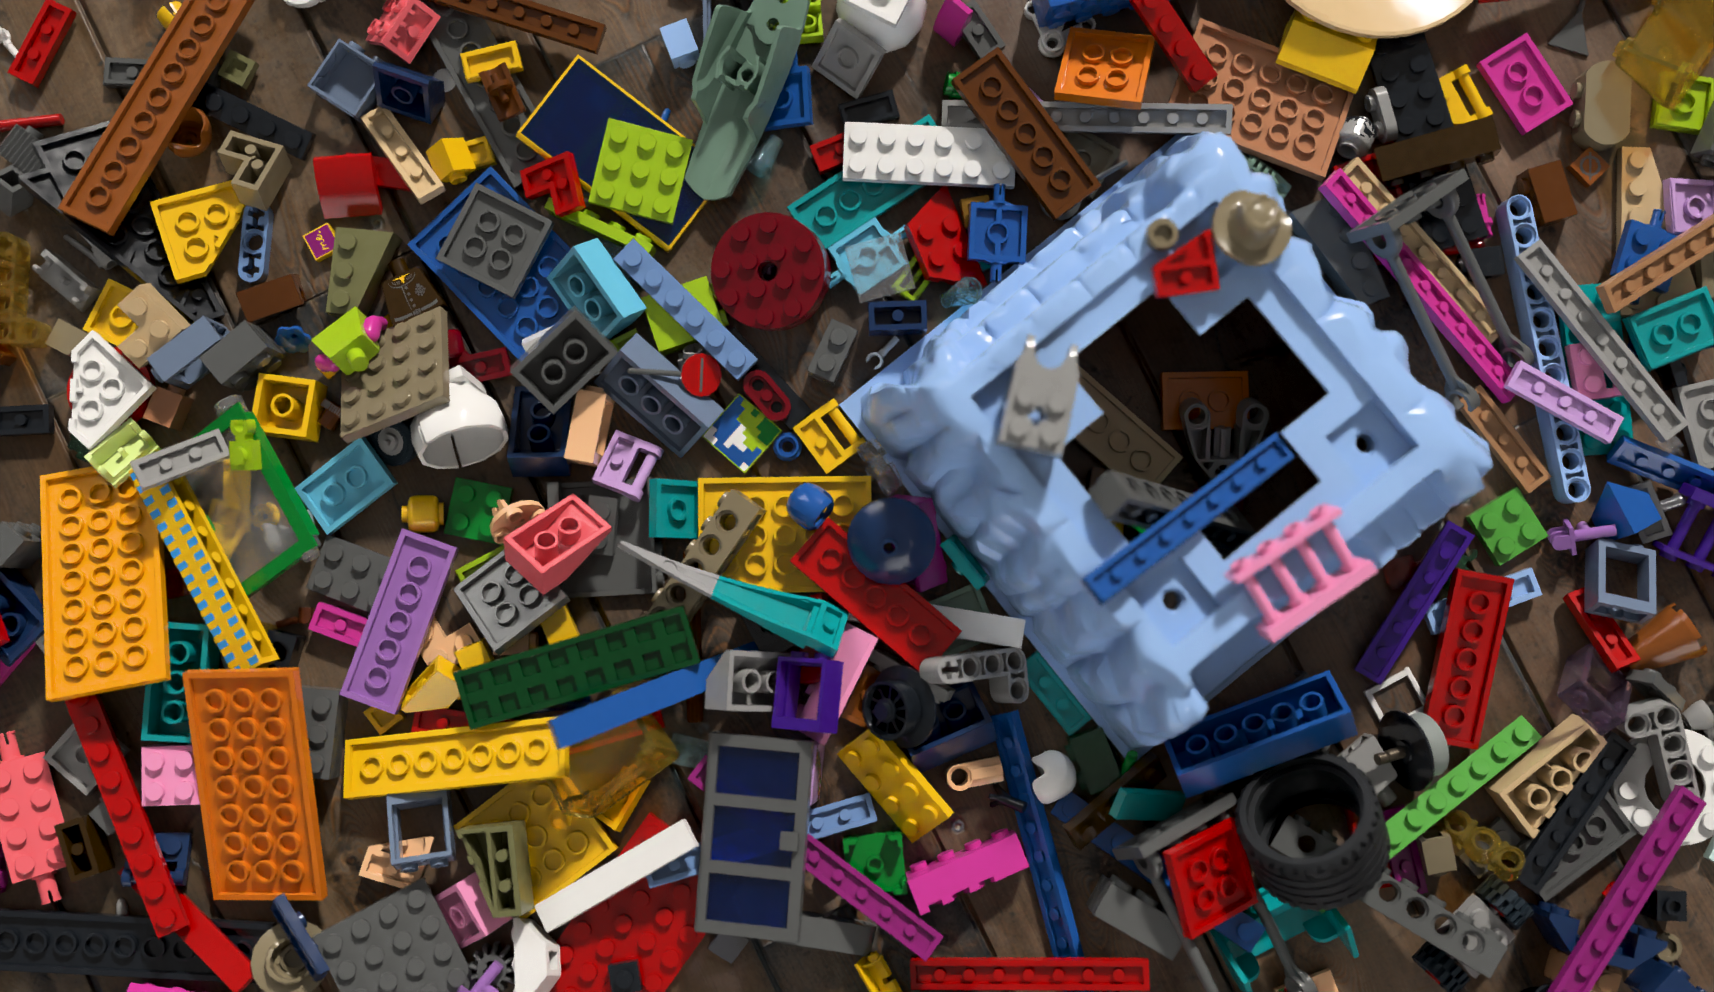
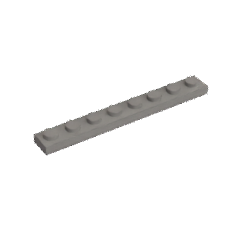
M1541 239L1514 258L1516 263L1661 443L1669 440L1689 424Z

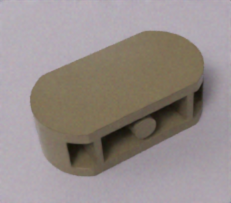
M1601 61L1594 64L1579 75L1571 87L1570 97L1573 99L1574 104L1573 111L1569 117V125L1572 127V139L1583 150L1591 147L1596 152L1605 151L1622 141L1630 132L1632 75L1625 66L1618 62Z

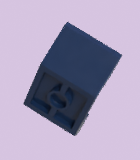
M1538 900V905L1526 902L1534 911L1531 918L1547 944L1571 954L1581 938V935L1577 934L1580 920L1569 916L1570 910L1558 907L1556 904ZM1632 923L1608 965L1633 970L1665 950L1668 942L1657 938L1656 931Z

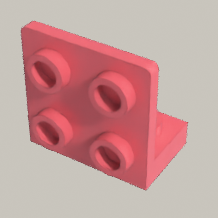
M386 0L382 7L384 10L379 20H373L367 29L369 35L366 41L370 44L384 46L406 64H410L441 16L420 0Z

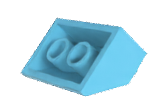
M598 238L573 246L547 276V280L568 310L575 305L608 340L631 325L647 309Z

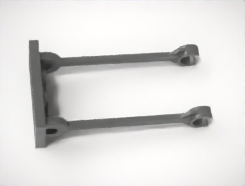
M1464 168L1420 182L1346 233L1351 244L1365 240L1367 246L1375 255L1387 259L1446 379L1444 386L1445 399L1454 406L1455 414L1464 408V404L1459 400L1458 395L1465 399L1468 411L1472 412L1480 406L1479 394L1472 386L1457 376L1399 257V253L1403 248V238L1399 227L1420 219L1422 211H1428L1432 216L1444 220L1500 337L1498 348L1502 358L1512 369L1516 361L1512 357L1511 352L1518 355L1521 361L1530 366L1534 363L1535 359L1532 350L1512 335L1455 216L1460 203L1456 188L1469 179Z
M1233 793L1203 796L1112 849L1116 860L1133 859L1139 871L1151 880L1206 992H1219L1194 940L1183 935L1175 901L1162 877L1163 864L1158 850L1165 846L1170 848L1183 841L1182 836L1188 832L1190 834L1197 833L1206 827L1209 828L1229 818L1228 809L1236 805L1237 802ZM1253 879L1258 903L1253 906L1263 926L1266 927L1265 930L1284 966L1286 977L1284 983L1287 992H1318L1311 977L1297 967Z

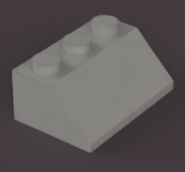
M726 650L706 679L705 709L773 712L778 656L790 657L791 653Z

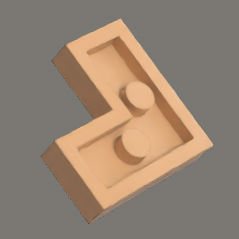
M434 616L420 655L427 666L438 655L455 665H459L454 652L482 638L473 623H468L446 636Z

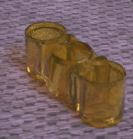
M1455 809L1446 814L1442 828L1451 836L1453 845H1456L1459 850L1464 848L1466 855L1472 861L1478 864H1488L1487 869L1494 871L1496 876L1503 881L1511 882L1520 877L1525 864V856L1519 848L1510 846L1506 840L1502 843L1500 836L1493 829L1485 826L1478 827L1479 822L1471 819L1462 810ZM1456 823L1461 825L1464 830L1455 831L1449 825ZM1483 841L1490 846V849H1481L1475 843ZM1502 860H1511L1517 867L1508 868L1502 863Z

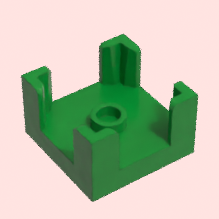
M901 830L843 836L845 862L885 892H893V895L908 894Z

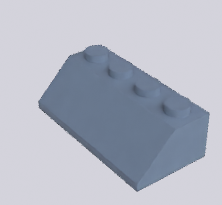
M638 333L618 351V354L614 356L594 381L598 387L603 388L607 395L679 458L685 455L724 411L709 396L698 397L686 391L681 383V377L629 374L627 372L628 368L680 371Z

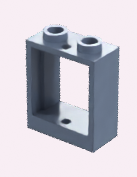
M202 316L147 358L152 366L150 369L151 373L161 383L166 382L188 390L210 373L199 357L230 333L225 325Z
M1598 538L1585 549L1584 612L1637 624H1643L1657 614L1656 550L1644 548L1639 544L1628 545L1619 543L1611 538ZM1606 558L1637 564V599L1606 593Z
M450 789L421 793L386 794L391 865L396 870L400 869L401 873L415 872L419 870L418 866L430 865L431 868H441L448 866L449 861L456 860ZM442 804L445 851L403 857L400 810Z

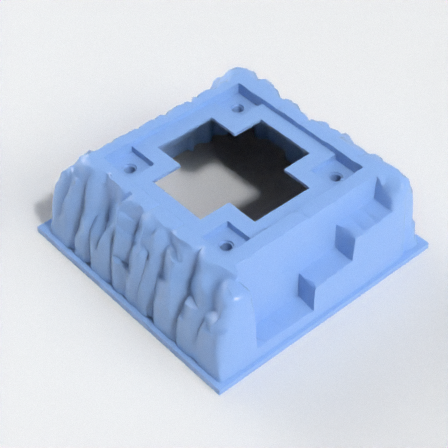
M1202 131L1194 135H1175L1026 255L1025 264H1014L1001 275L1002 282L995 283L994 281L839 404L842 411L910 495L932 498L936 509L937 526L946 539L953 534L956 535L990 576V580L984 586L1008 616L1026 619L1025 637L1047 661L1124 759L1128 751L1135 750L1138 753V760L1155 745L1176 737L1203 720L1209 708L1207 703L1296 629L1314 617L1312 616L1274 643L1260 637L1255 626L1262 622L1263 615L1243 582L1235 584L1228 581L1224 576V573L1231 569L1230 565L1243 557L1248 558L1257 552L1256 548L1261 543L1270 539H1276L1283 534L1285 527L1294 522H1301L1309 517V512L1316 506L1329 504L1340 507L1343 512L1332 522L1352 556L1371 560L1377 569L1382 568L1396 555L1397 550L1409 546L1421 536L1420 533L1443 518L1451 507L1461 504L1484 489L1481 478L1492 468L1489 443L1456 420L1455 408L1448 400L1437 392L1419 384L1411 375L1408 363V346L1403 336L1395 330L1385 331L1376 328L1373 312L1365 302L1338 297L1323 280L1321 268L1311 243L1291 236L1288 246L1272 263L1263 266H1249L1224 254L1214 242L1220 290L1168 298L1200 336L1248 297L1328 394L1281 431L1280 434L1320 482L1225 560L1199 531L1100 606L1081 580L1129 543L1114 524L1107 520L1096 502L1060 458L996 444L1013 366L1023 352L1028 334L1035 336L1034 345L1037 361L1048 369H1055L1062 365L1071 344L1079 346L1078 353L1154 292L1151 267L1205 230L1211 229L1214 211L1228 194L1239 190L1257 194L1265 193L1267 196L1275 199L1278 206L1286 213L1282 196L1277 193L1273 177L1264 172H1251L1246 159L1233 139L1222 132L1211 133ZM1159 218L1173 221L1179 233L1175 245L1165 251H1156L1150 248L1145 240L1146 228L1150 223ZM1079 383L1065 444L1103 414ZM1037 411L1028 414V418L1033 419L1032 424L1034 425L1043 420V417ZM1358 437L1366 441L1367 449L1364 453L1356 447ZM1322 529L1306 538L1327 575H1331L1341 568L1340 565L1342 563ZM1295 546L1280 556L1301 592H1306L1315 586L1314 582L1316 580ZM1269 564L1254 573L1255 578L1275 610H1280L1289 604L1288 600L1290 598ZM1168 592L1174 593L1177 598V604L1171 610L1166 608L1163 603V598Z

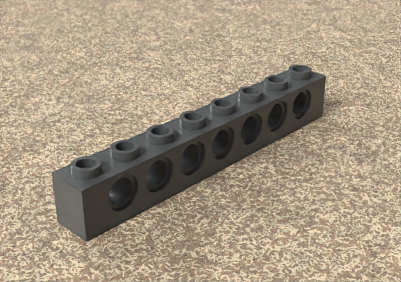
M1112 470L1102 474L1097 479L1096 484L1088 491L1107 520L1143 529H1149L1194 495ZM1236 506L1230 507L1200 530L1212 546L1236 551L1256 533Z
M1296 813L1293 818L1289 815L1285 817L1269 846L1282 854L1292 858L1322 856L1340 847L1335 844L1338 838L1323 829L1320 833L1315 832L1309 828L1311 822ZM1303 835H1309L1314 840L1315 845L1310 852H1303L1298 847V840ZM1388 868L1385 873H1382V878L1379 882H1376L1375 887L1368 891L1364 897L1358 898V900L1489 979L1508 946L1501 943L1503 938L1501 935L1487 927L1484 931H1481L1472 926L1475 921L1474 919L1460 911H1457L1456 915L1444 909L1447 903L1432 894L1428 898L1417 893L1419 887L1405 878H1402L1399 882L1389 876L1392 870ZM1389 883L1394 887L1395 895L1391 900L1384 901L1379 895V889L1383 884ZM1412 900H1418L1422 905V912L1417 917H1410L1406 910L1407 904ZM1446 917L1448 919L1450 927L1446 933L1439 934L1436 932L1434 923L1437 918ZM1474 934L1477 938V946L1473 950L1468 951L1463 947L1462 940L1465 935Z

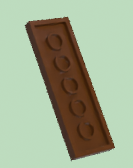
M999 47L951 80L953 87L1053 221L1102 186Z

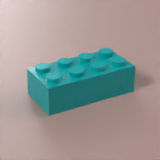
M168 622L171 680L145 685L141 740L192 743L182 673L187 670L219 669L221 651L215 644L207 624Z

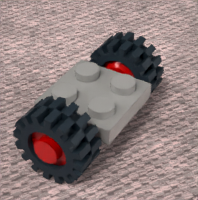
M1490 874L1474 891L1476 894L1472 893L1453 914L1456 915L1457 911L1466 914L1475 920L1472 926L1481 931H1484L1486 927L1503 937L1501 943L1507 946L1516 936L1504 923L1518 930L1533 915L1534 911L1510 886ZM1448 919L1436 931L1437 933L1443 934L1449 930L1450 923ZM1474 934L1465 935L1462 940L1463 947L1468 951L1473 950L1477 946L1476 936ZM1428 941L1412 956L1417 965L1447 992H1459L1471 980L1467 973L1475 979L1481 974Z

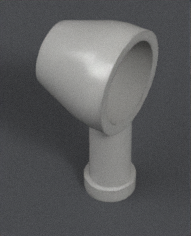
M1702 699L1691 704L1681 714V717L1689 730H1704L1706 737L1714 742V715Z

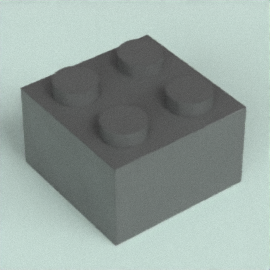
M244 320L199 357V359L221 385L244 392L257 386L259 373L273 372L282 364L281 360L287 355L265 329Z

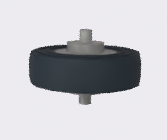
M406 419L369 435V443L384 464L390 466L404 465L416 457L417 453L411 438V420Z

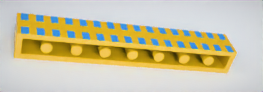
M129 470L128 472L134 482V486L143 499L147 511L160 533L161 539L165 542L175 566L180 571L189 593L198 606L200 614L214 638L215 644L219 647L227 663L228 669L266 668L280 658L186 476L142 491L133 470Z

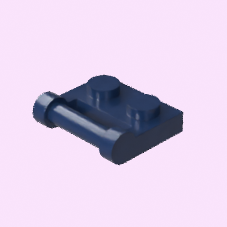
M190 832L154 833L166 864H177L175 871H170L175 886H186L193 834ZM125 859V866L121 875L122 887H133L136 881L128 861Z

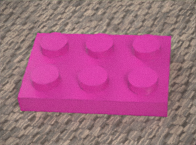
M1525 33L1476 64L1481 75L1522 136L1574 104L1528 33Z

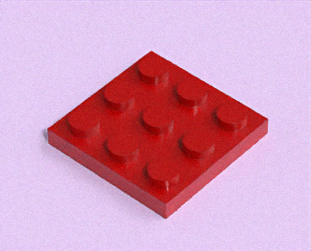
M1229 817L1162 852L1181 928L1186 938L1194 939L1258 903L1248 858L1236 830L1235 818Z

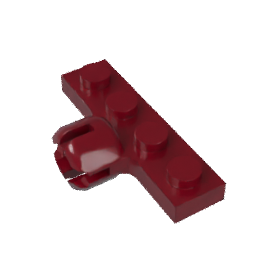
M458 329L448 330L449 369L460 365L480 382L513 375L510 372L511 361L507 347L469 354L465 350L461 332Z

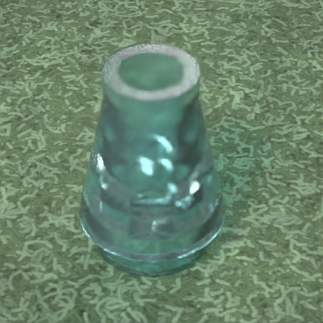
M770 134L755 149L746 168L759 178H765L766 175H770L778 154L784 145L782 140Z
M963 277L947 291L941 293L940 302L946 309L975 304L982 297V286L974 277Z

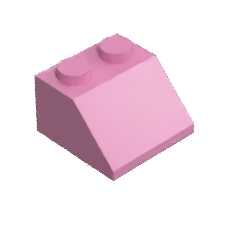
M476 872L434 896L461 949L489 935L513 919L512 917H492L478 884L480 880Z

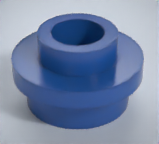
M782 433L774 441V453L783 461H793L801 454V440L793 433ZM784 443H792L793 450L791 452L783 451L782 446Z

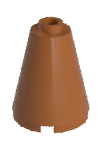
M1672 603L1662 609L1628 639L1641 660L1621 670L1624 673L1630 669L1643 671L1644 668L1654 670L1701 657L1708 653L1706 645L1699 646L1697 642L1701 638L1699 631L1682 609L1675 611L1676 604Z

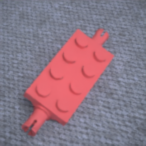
M13 730L6 732L9 744H6L4 734H0V755L2 759L0 761V842L12 884L30 878L32 881L35 880L42 906L51 903L48 890H50L53 902L62 899L54 874L57 873L58 869L66 867L54 826L63 823L64 819L48 762L43 758L45 751L26 757L21 755L15 735L16 732Z

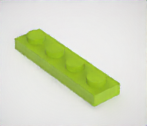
M549 197L544 206L550 215L622 248L634 238L652 257L656 253V249L651 244L652 240L649 237L640 233H636L633 236L625 232L626 228L614 221H610L609 224L600 221V216L588 209H585L584 212L577 211L567 216L559 217L555 215L552 198Z

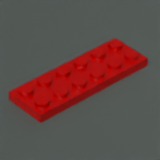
M828 517L793 556L790 563L916 671L919 672L920 664L925 658L942 656L962 630L908 584H882L862 574L854 565L847 547L848 533Z
M1454 568L1423 709V713L1430 716L1439 725L1448 745L1478 750L1515 579Z

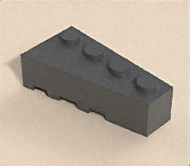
M1326 198L1288 214L1293 232L1298 238L1312 244V249L1321 271L1323 270L1332 281L1331 285L1341 298L1365 302L1369 307L1390 296L1370 249L1363 241L1350 243L1346 233L1352 230V228Z

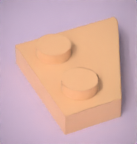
M430 835L402 840L403 857L429 854L436 836ZM388 842L368 847L359 876L403 888L422 878L426 865L418 866L419 870L415 872L401 873L400 869L396 870L391 865L390 844Z

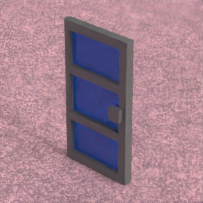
M717 731L709 732L694 931L791 943L800 942L815 741L721 733Z

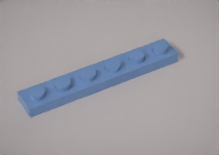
M634 238L613 258L636 283L737 381L756 364L758 359Z

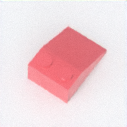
M572 493L503 538L505 560L542 595H545L569 578L612 531V526Z

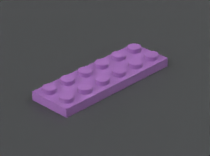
M401 529L339 695L394 715L398 714L459 548L407 529Z

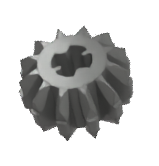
M495 941L493 946L488 942L484 943L482 951L476 950L473 953L476 961H472L469 964L470 969L477 971L471 975V980L480 979L490 967L489 965L496 960L504 968L491 985L496 989L498 987L501 991H505L508 988V983L513 984L515 982V974L512 969L514 954L510 956L508 953L512 946L508 944L502 950L500 941Z

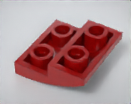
M372 153L313 158L315 180L324 219L382 214L383 206L377 187L378 175Z

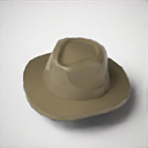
M1244 190L1234 191L1222 199L1216 207L1211 220V232L1216 245L1224 254L1249 266H1263L1272 263L1283 253L1292 235L1291 220L1288 215L1278 206L1275 199L1267 196L1265 193L1257 194Z
M307 922L305 929L311 938L322 931L316 925ZM280 924L270 928L258 940L253 949L251 958L252 975L264 992H311L324 980L323 978L318 982H314Z

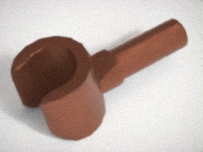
M298 607V617L276 621V627L281 628L292 624L310 623L316 608Z

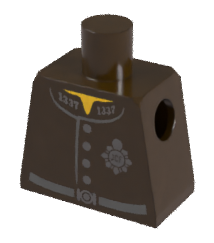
M404 258L395 259L388 264L393 278L384 281L382 289L393 327L400 322H406L439 306L445 311L450 309L438 289L420 267L417 266L409 270Z

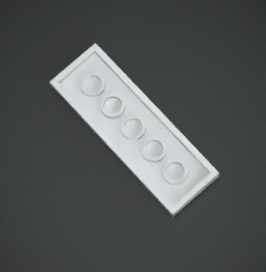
M845 122L842 181L994 188V184L1000 183V185H1006L1005 189H1013L1015 186L1014 167L985 128Z

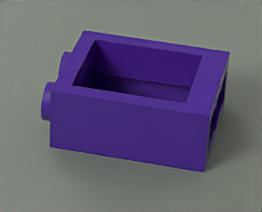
M791 651L790 657L778 656L771 728L837 734L844 662L832 660L831 657L823 653H814V658H808V653L797 651ZM801 666L822 668L817 720L796 718Z

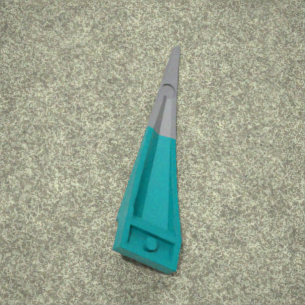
M620 541L618 545L619 549L803 649L807 645L831 658L838 651L849 613L824 600L772 590L716 575L668 559L624 541Z

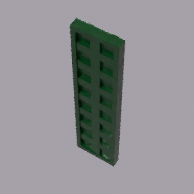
M681 605L455 671L453 675L470 730L698 664L701 660L685 606Z

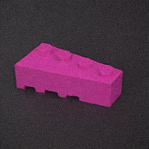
M1003 828L991 834L992 838L983 842L980 839L964 844L965 849L954 853L953 849L938 854L935 861L926 863V860H922L910 865V871L906 872V877L920 915L930 912L928 906L933 903L946 905L954 901V898L958 896L957 892L963 890V893H972L985 886L984 880L990 878L991 882H997L1028 868L1029 864L1016 832Z

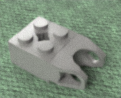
M1028 334L1023 352L1013 366L996 444L1059 458L1063 454L1080 376L1077 363L1079 346L1071 344L1062 365L1055 369H1048L1037 361L1034 345L1035 336ZM1034 411L1039 412L1040 416L1043 417V420L1037 425L1032 424L1033 419L1028 418V414H1032Z

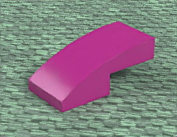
M945 0L937 15L933 30L955 47L962 39L963 29L971 21L973 10L961 0Z

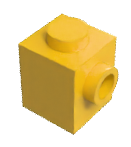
M464 137L441 138L426 151L431 167L442 183L450 182L452 185L463 183L467 180V176L476 169Z

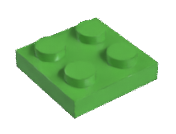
M1518 487L1508 490L1465 517L1495 566H1501L1548 537V534Z

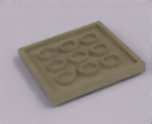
M441 306L415 316L406 322H400L395 327L392 326L382 330L378 340L380 351L369 360L366 370L361 372L354 371L351 375H345L342 372L341 438L347 443L353 442L450 402L447 312Z

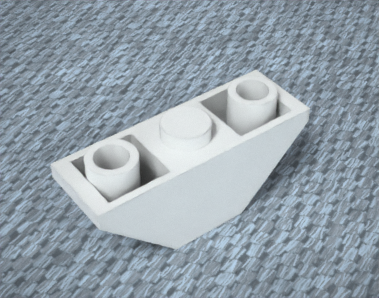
M513 918V928L511 930V937L514 942L512 969L515 974V988L513 992H549L561 977L560 945L533 919Z

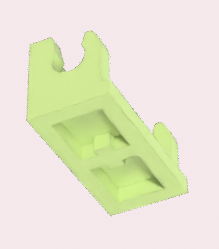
M129 418L87 453L84 458L104 479L117 488L130 477L128 472L132 469L130 461L160 451L161 448L145 430H142L132 418Z

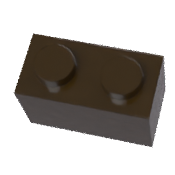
M89 815L54 826L71 883L116 868L105 831Z

